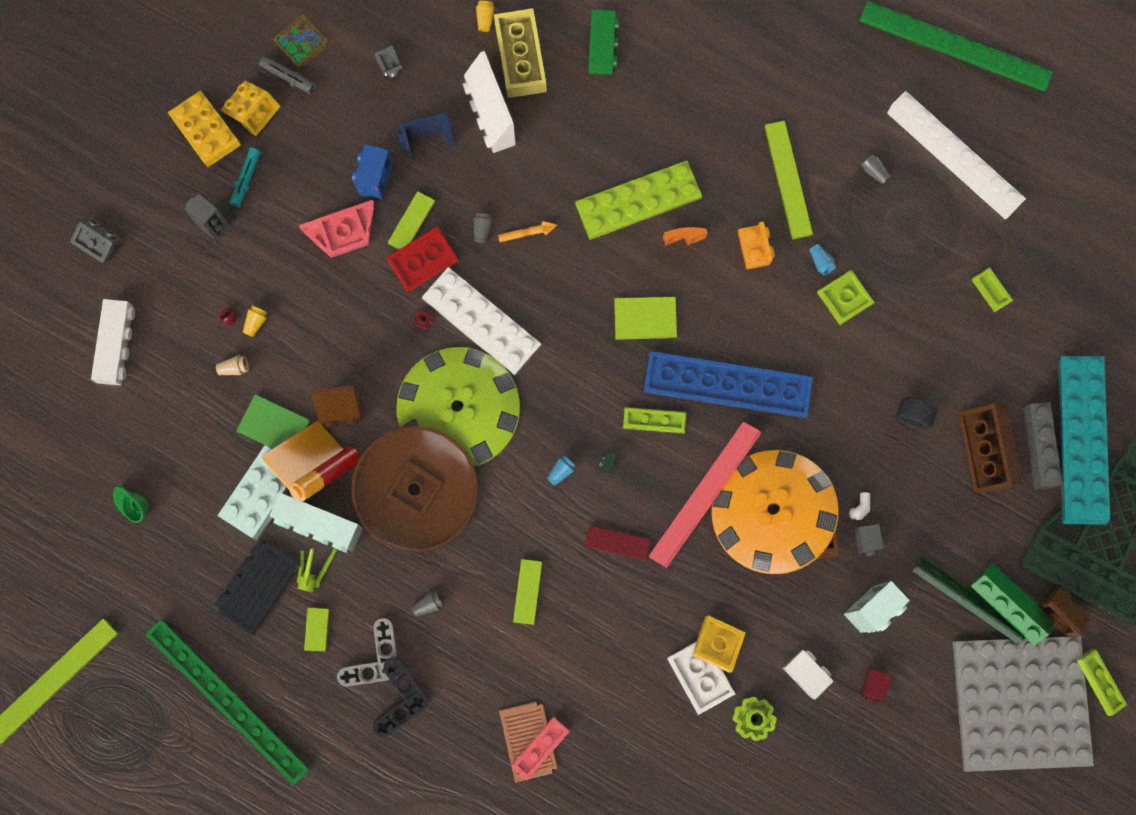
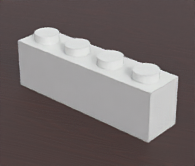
M103 299L91 380L96 383L122 386V380H125V360L129 357L127 346L128 340H131L132 337L130 325L131 320H134L135 309L128 301Z

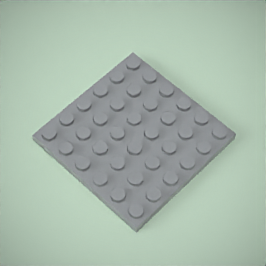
M1081 636L1044 638L1035 646L1028 639H1024L1020 644L1011 639L953 642L963 771L1094 766L1085 674L1077 662V659L1083 656Z

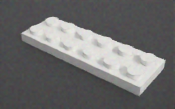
M449 267L422 296L426 303L490 356L500 362L514 376L541 346L540 342Z

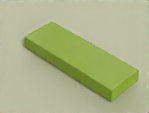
M417 191L389 239L388 244L399 250L414 241L436 203L435 200Z
M624 408L623 429L685 433L686 412Z
M521 559L514 623L534 625L542 562Z
M1091 649L1077 659L1078 664L1108 716H1113L1127 705L1096 649Z

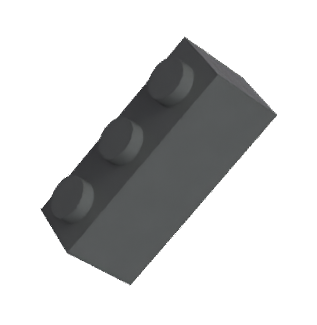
M199 194L187 202L184 210L200 229L218 242L230 228V225L218 209Z

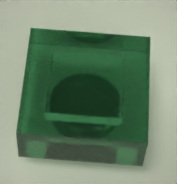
M607 452L606 457H601L599 468H602L601 474L609 476L616 454Z

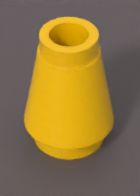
M479 1L478 6H476L478 30L481 32L490 31L495 12L493 2Z
M252 305L251 309H248L243 333L254 337L267 319V312Z

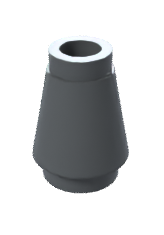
M871 154L861 164L864 168L863 171L881 184L890 177L879 157H875L874 154Z
M484 213L475 214V218H473L474 242L486 243L493 222L491 220L492 215Z
M430 591L411 607L415 616L419 617L441 610V607L444 606V601L438 591Z

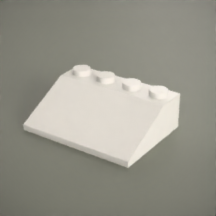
M485 51L480 52L465 73V83H462L466 95L470 94L472 100L469 102L473 113L477 111L479 116L476 119L479 129H484L486 136L483 137L487 148L491 147L492 152L495 153L515 145L514 124Z

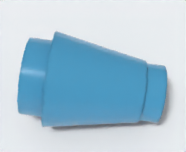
M820 244L813 246L809 250L817 271L821 272L822 275H827L836 268L835 260Z
M564 455L562 458H558L547 479L556 486L574 472L573 469L576 465Z

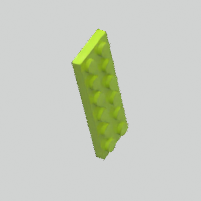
M684 161L575 202L588 238L591 240L702 198V195L688 161Z

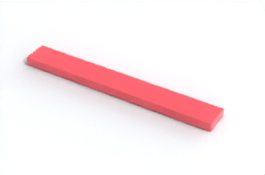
M745 422L741 424L649 555L651 559L665 568L669 566L760 436L761 432Z

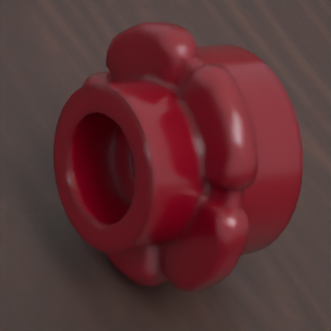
M427 309L419 310L414 315L415 325L422 329L429 328L434 322V316Z

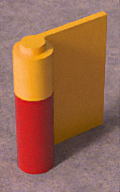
M316 421L264 454L261 458L289 489L294 499L305 501L355 467L360 456L351 446L343 449L323 425Z

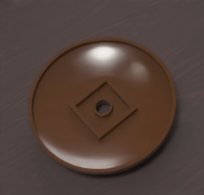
M418 426L399 428L375 440L361 455L354 470L351 486L353 506L359 521L374 539L389 548L411 553L437 549L458 536L472 517L478 494L475 469L464 449L446 434L431 428ZM412 483H416L420 487V492L415 496L408 492V487Z

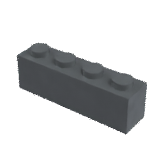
M1051 403L1029 404L1022 409L1034 489L1055 488L1063 485Z

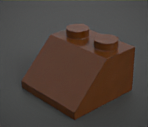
M1058 587L1053 588L1037 605L1055 621L1054 625L1065 637L1079 636L1084 631L1090 618L1086 615L1087 612L1081 605L1075 604L1071 600L1072 596L1067 590Z

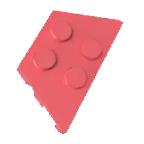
M373 200L301 224L299 227L318 247L332 258L369 245L375 204Z

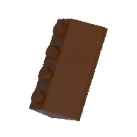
M993 403L959 412L958 415L974 492L981 493L1024 485L1007 403Z

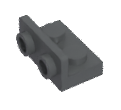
M89 219L79 221L70 243L98 261L107 263L114 246L121 244L122 239L118 238L115 232L101 227L98 221Z

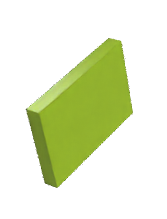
M675 297L614 298L615 340L677 338Z

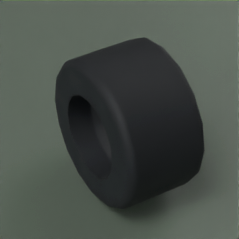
M904 397L900 402L896 417L909 425L930 429L933 426L938 410L935 406L925 401Z

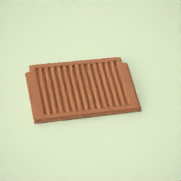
M536 702L499 710L511 766L548 724L543 703L537 705ZM554 750L529 779L552 774V769L558 768ZM512 767L515 782L526 780Z

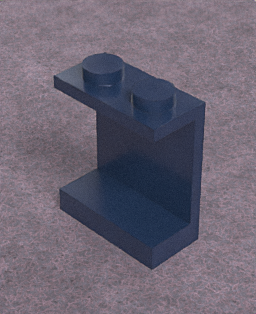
M447 112L399 124L401 131L397 132L402 151L407 150L408 156H412L409 140L441 132L444 134L447 146L455 145Z

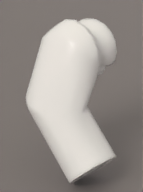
M860 493V505L856 509L851 508L849 511L851 519L861 520L870 512V493Z

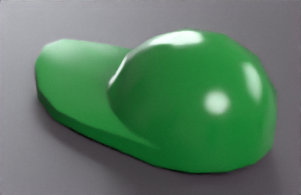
M117 485L114 487L113 499L117 509L133 523L143 521L149 512V504L146 498L138 493H130L122 486Z

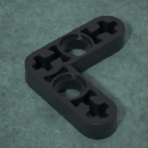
M397 657L387 658L383 668L386 676L403 699L374 720L373 731L379 737L390 735L422 712L427 706L425 693ZM391 662L392 664H399L397 670L400 674L403 671L405 672L396 680L393 679L397 677L396 673L393 670L388 671L390 668L389 663ZM403 679H409L412 683L411 687L407 690H403L399 686L400 681ZM414 697H417L418 699L422 697V705H413L411 707L413 712L410 713L409 708L405 705V703L408 702V705L410 706L414 703ZM399 708L406 711V716L403 719H396L394 716V712ZM390 715L395 725H392V722L386 725V731L378 730V723H387L389 721L387 716Z

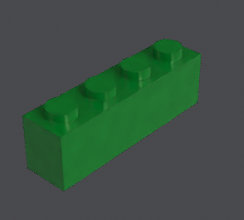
M993 563L977 575L971 587L1034 646L1050 634L1055 621Z

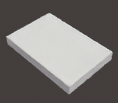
M695 642L667 659L699 715L735 695V692L722 669L692 656L696 645Z

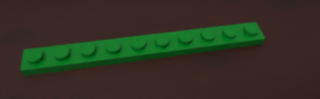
M867 1L860 18V22L1041 91L1047 89L1053 71L870 1Z
M160 619L145 634L293 786L310 770L164 620Z

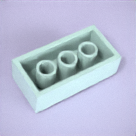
M266 445L218 514L220 518L255 540L259 539L271 521L272 517L269 515L279 493L288 495L290 492L261 458L272 450Z
M279 493L269 515L275 519L273 523L286 529L292 526L294 527L293 531L306 537L312 534L314 535L312 539L325 545L331 542L333 543L332 547L347 553L348 549L354 551L363 530L356 523L282 493Z
M892 581L873 586L844 615L860 633L883 631L892 623L890 621L892 617L901 615L907 609L906 604L910 600Z

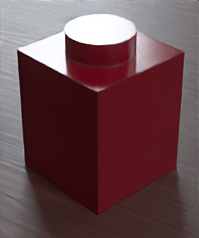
M867 669L860 694L865 695V700L878 703V700L885 701L891 675Z

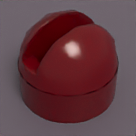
M224 309L220 313V320L224 325L232 326L237 321V314L232 309ZM230 312L232 313L231 315L223 319V317H225L227 314H229Z

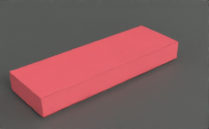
M553 717L512 764V767L528 780L570 730Z

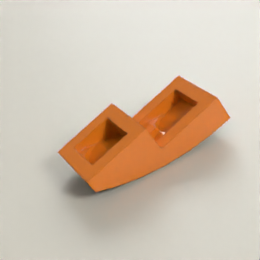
M678 228L664 232L663 240L665 245L685 239L687 245L705 239L708 232L704 228Z

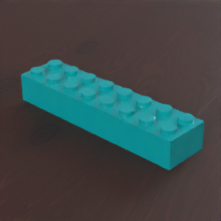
M1061 356L1058 363L1061 476L1063 483L1061 485L1062 524L1107 525L1110 520L1104 356Z

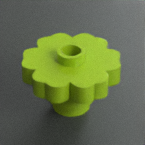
M756 697L743 699L741 706L734 708L732 719L737 723L735 730L743 738L751 737L754 741L766 739L767 731H773L777 718L772 715L773 706L767 700L762 699L758 701ZM755 714L758 719L755 723H752L751 716Z

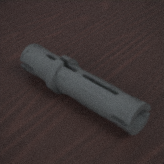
M266 55L261 58L259 62L261 68L289 82L290 86L298 87L307 92L309 95L314 92L316 84L302 77L301 73L293 72Z

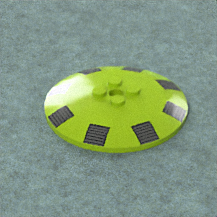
M464 347L442 349L420 360L406 375L397 398V419L400 428L426 427L446 434L464 449L473 467L490 461L508 445L515 433L520 415L518 391L505 367L484 352ZM455 401H461L464 404L463 409L459 412L452 409V404Z

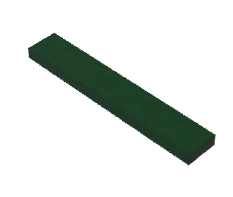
M921 555L917 559L913 568L914 573L1017 644L1024 640V636L981 595L926 557Z

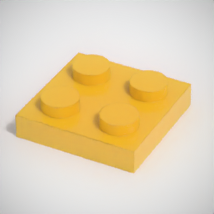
M708 615L704 619L692 656L730 673L734 669L746 632Z

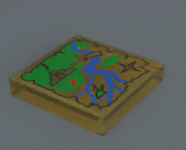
M303 14L273 38L278 47L299 69L329 45L326 38Z

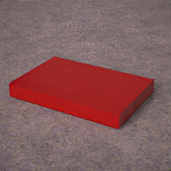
M438 226L386 257V260L407 293L459 261Z

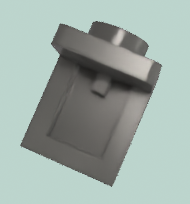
M392 45L374 53L384 76L389 75L392 78L400 74L399 70L403 66L400 64Z

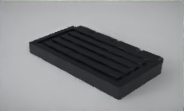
M257 541L250 552L255 558L252 560L246 557L238 569V572L243 574L240 578L235 574L225 588L231 592L230 595L223 592L214 604L220 608L218 613L252 636H254L301 566L300 563L270 543L265 542L262 544Z

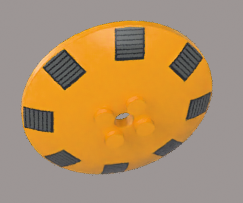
M763 451L744 458L712 503V522L720 544L739 564L760 573L784 574L802 569L815 561L826 550L837 528L838 501L829 478L811 460L789 451ZM770 505H778L780 507L779 512L774 515L768 512Z

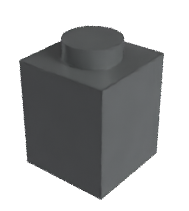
M879 524L854 529L859 554L865 553L866 557L879 555L878 551L884 549Z

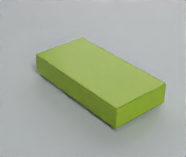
M990 267L972 279L994 312H997L1013 301Z
M307 608L305 651L326 652L330 609Z

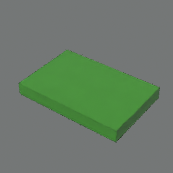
M254 395L236 431L274 449L307 428L311 421L260 396Z

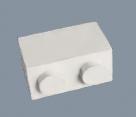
M800 650L782 668L812 699H816L833 682L830 678L832 674L824 666L820 668L815 663L817 659L810 651Z

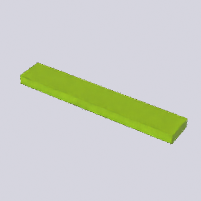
M785 121L766 124L764 128L792 239L812 236L813 233Z

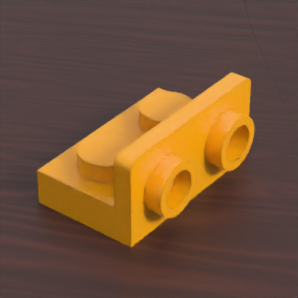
M764 221L759 222L757 226L738 229L746 269L770 265L775 254L773 246H769L770 232L769 228L765 227Z

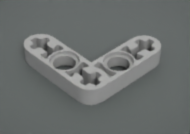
M381 618L374 624L378 662L342 668L337 674V680L340 685L348 687L389 680L384 673L382 658L393 656L398 658L394 626L390 620ZM381 622L389 625V629L386 630V637L391 635V640L384 639L379 642V637H383V632L378 631ZM384 643L392 645V652L389 655L381 653V646ZM391 662V663H390V666H391V667H395V671H394V672H395L396 675L398 676L399 672H398V670H397V666H398L399 664H397V663H396V664H392V662ZM367 667L374 670V676L370 680H366L362 675L363 670ZM359 668L358 676L360 682H357V678L349 679V683L346 680H342L345 671H348L349 674H356L355 669Z

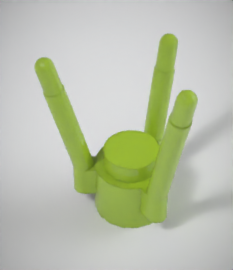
M334 548L317 579H315L316 575L310 574L314 549H310L305 572H303L304 551H300L299 563L301 566L298 572L297 589L314 592L315 587L319 588L320 582L337 549Z

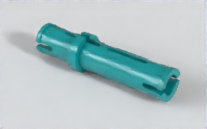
M249 148L239 178L234 182L233 186L235 188L228 202L230 205L237 208L241 207L245 193L250 189L249 183L259 157L262 154L261 151Z

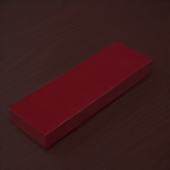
M589 526L585 547L646 561L650 540Z

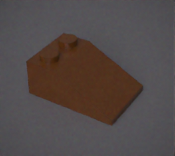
M354 386L311 390L319 422L325 425L326 428L337 427L340 423L353 426L358 425L359 421H363L362 398Z

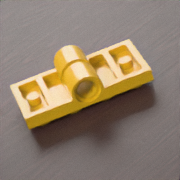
M201 90L168 112L207 168L241 146Z

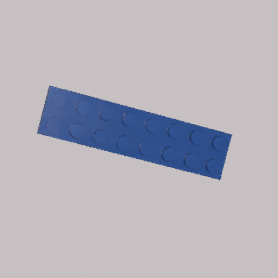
M650 351L643 393L807 418L813 377Z

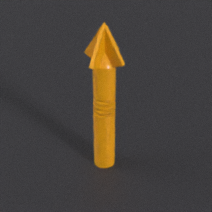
M542 221L541 225L498 234L500 242L525 237V235L529 236L539 233L547 235L557 225Z

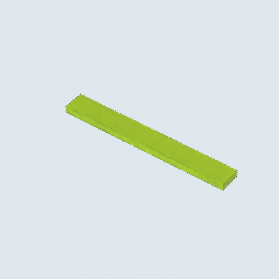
M102 619L0 715V746L119 635L106 619Z

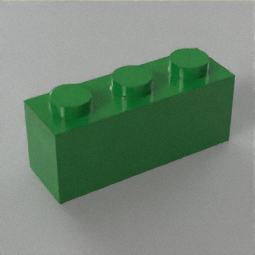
M592 9L589 73L612 75L613 67L617 68V55H613L614 49H618V37H614V32L619 29V18H615V11Z

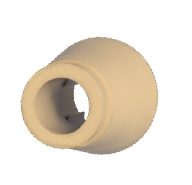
M237 355L217 363L216 370L218 375H244L245 372L249 371V364L245 356Z

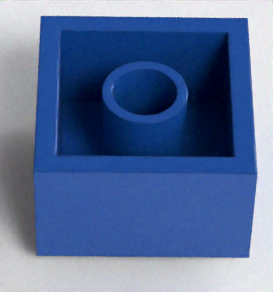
M365 144L363 151L360 150L359 166L353 172L352 181H354L359 195L383 200L393 162L389 150Z

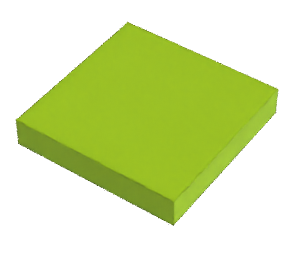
M852 269L817 292L839 325H842L875 303Z

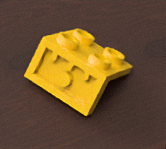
M244 81L238 86L231 98L225 102L221 111L239 121L252 135L257 136L281 106L267 91Z

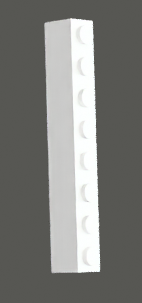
M905 91L891 105L887 114L1005 220L1026 199L909 93Z

